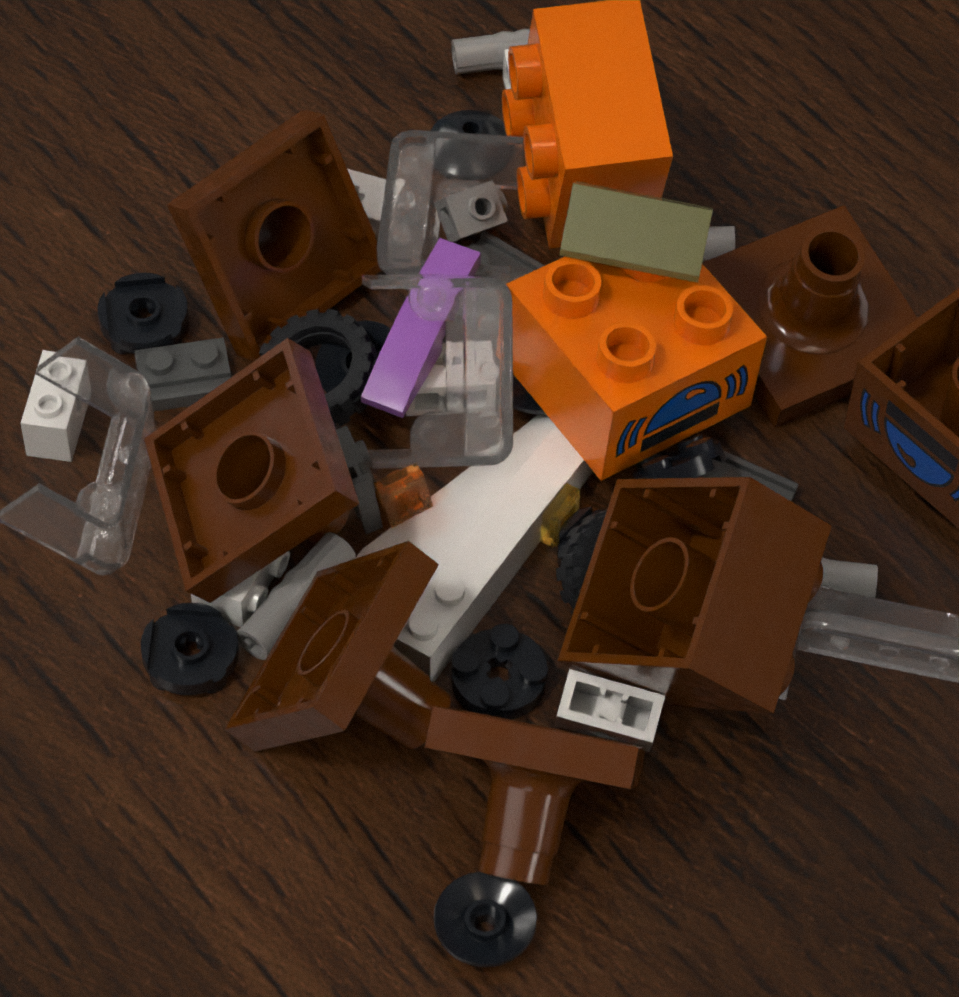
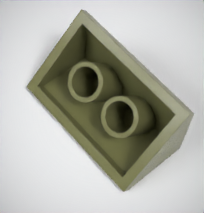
M576 181L572 186L559 255L698 283L713 208Z

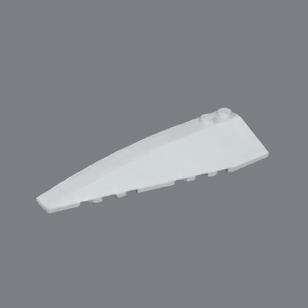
M546 414L537 415L364 547L356 557L359 558L410 541L439 564L393 645L427 673L433 682L451 661L454 652L469 637L593 472Z

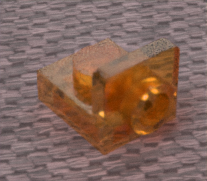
M417 463L395 470L386 477L374 482L378 505L391 528L433 507L424 474Z

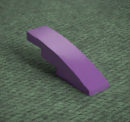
M439 238L418 274L386 338L361 395L362 403L398 417H404L442 352V340L459 313L462 295L481 264L480 252Z

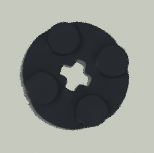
M154 273L130 274L114 282L115 288L106 297L105 292L100 297L97 308L100 330L103 336L110 342L112 350L122 355L135 354L134 350L174 345L182 342V334L187 328L189 319L187 299L179 286L176 285L175 289L172 285L165 283V277ZM147 308L148 313L152 314L147 318L135 317L138 315V309Z
M697 433L676 443L678 449L662 456L658 452L636 463L637 470L632 475L634 479L697 478L715 468L711 459L723 463L726 460V456L719 440L712 439V437L703 438L702 433Z
M181 603L166 609L167 615L160 617L155 623L153 618L147 624L141 638V655L143 666L150 676V682L155 688L179 695H197L205 692L216 693L226 686L227 678L233 673L237 665L239 647L235 628L232 623L229 625L226 620L221 618L220 611L202 603ZM191 641L196 642L197 649L201 650L192 656H185L177 651V649H184L187 646V642Z
M507 623L498 624L492 629L483 630L471 635L461 643L452 656V690L459 703L470 712L486 713L492 716L501 715V718L513 720L532 711L543 697L548 678L546 657L534 640L525 634L519 633L513 625ZM503 667L508 669L509 679L503 681L500 677L490 679L488 676L491 674L492 668Z

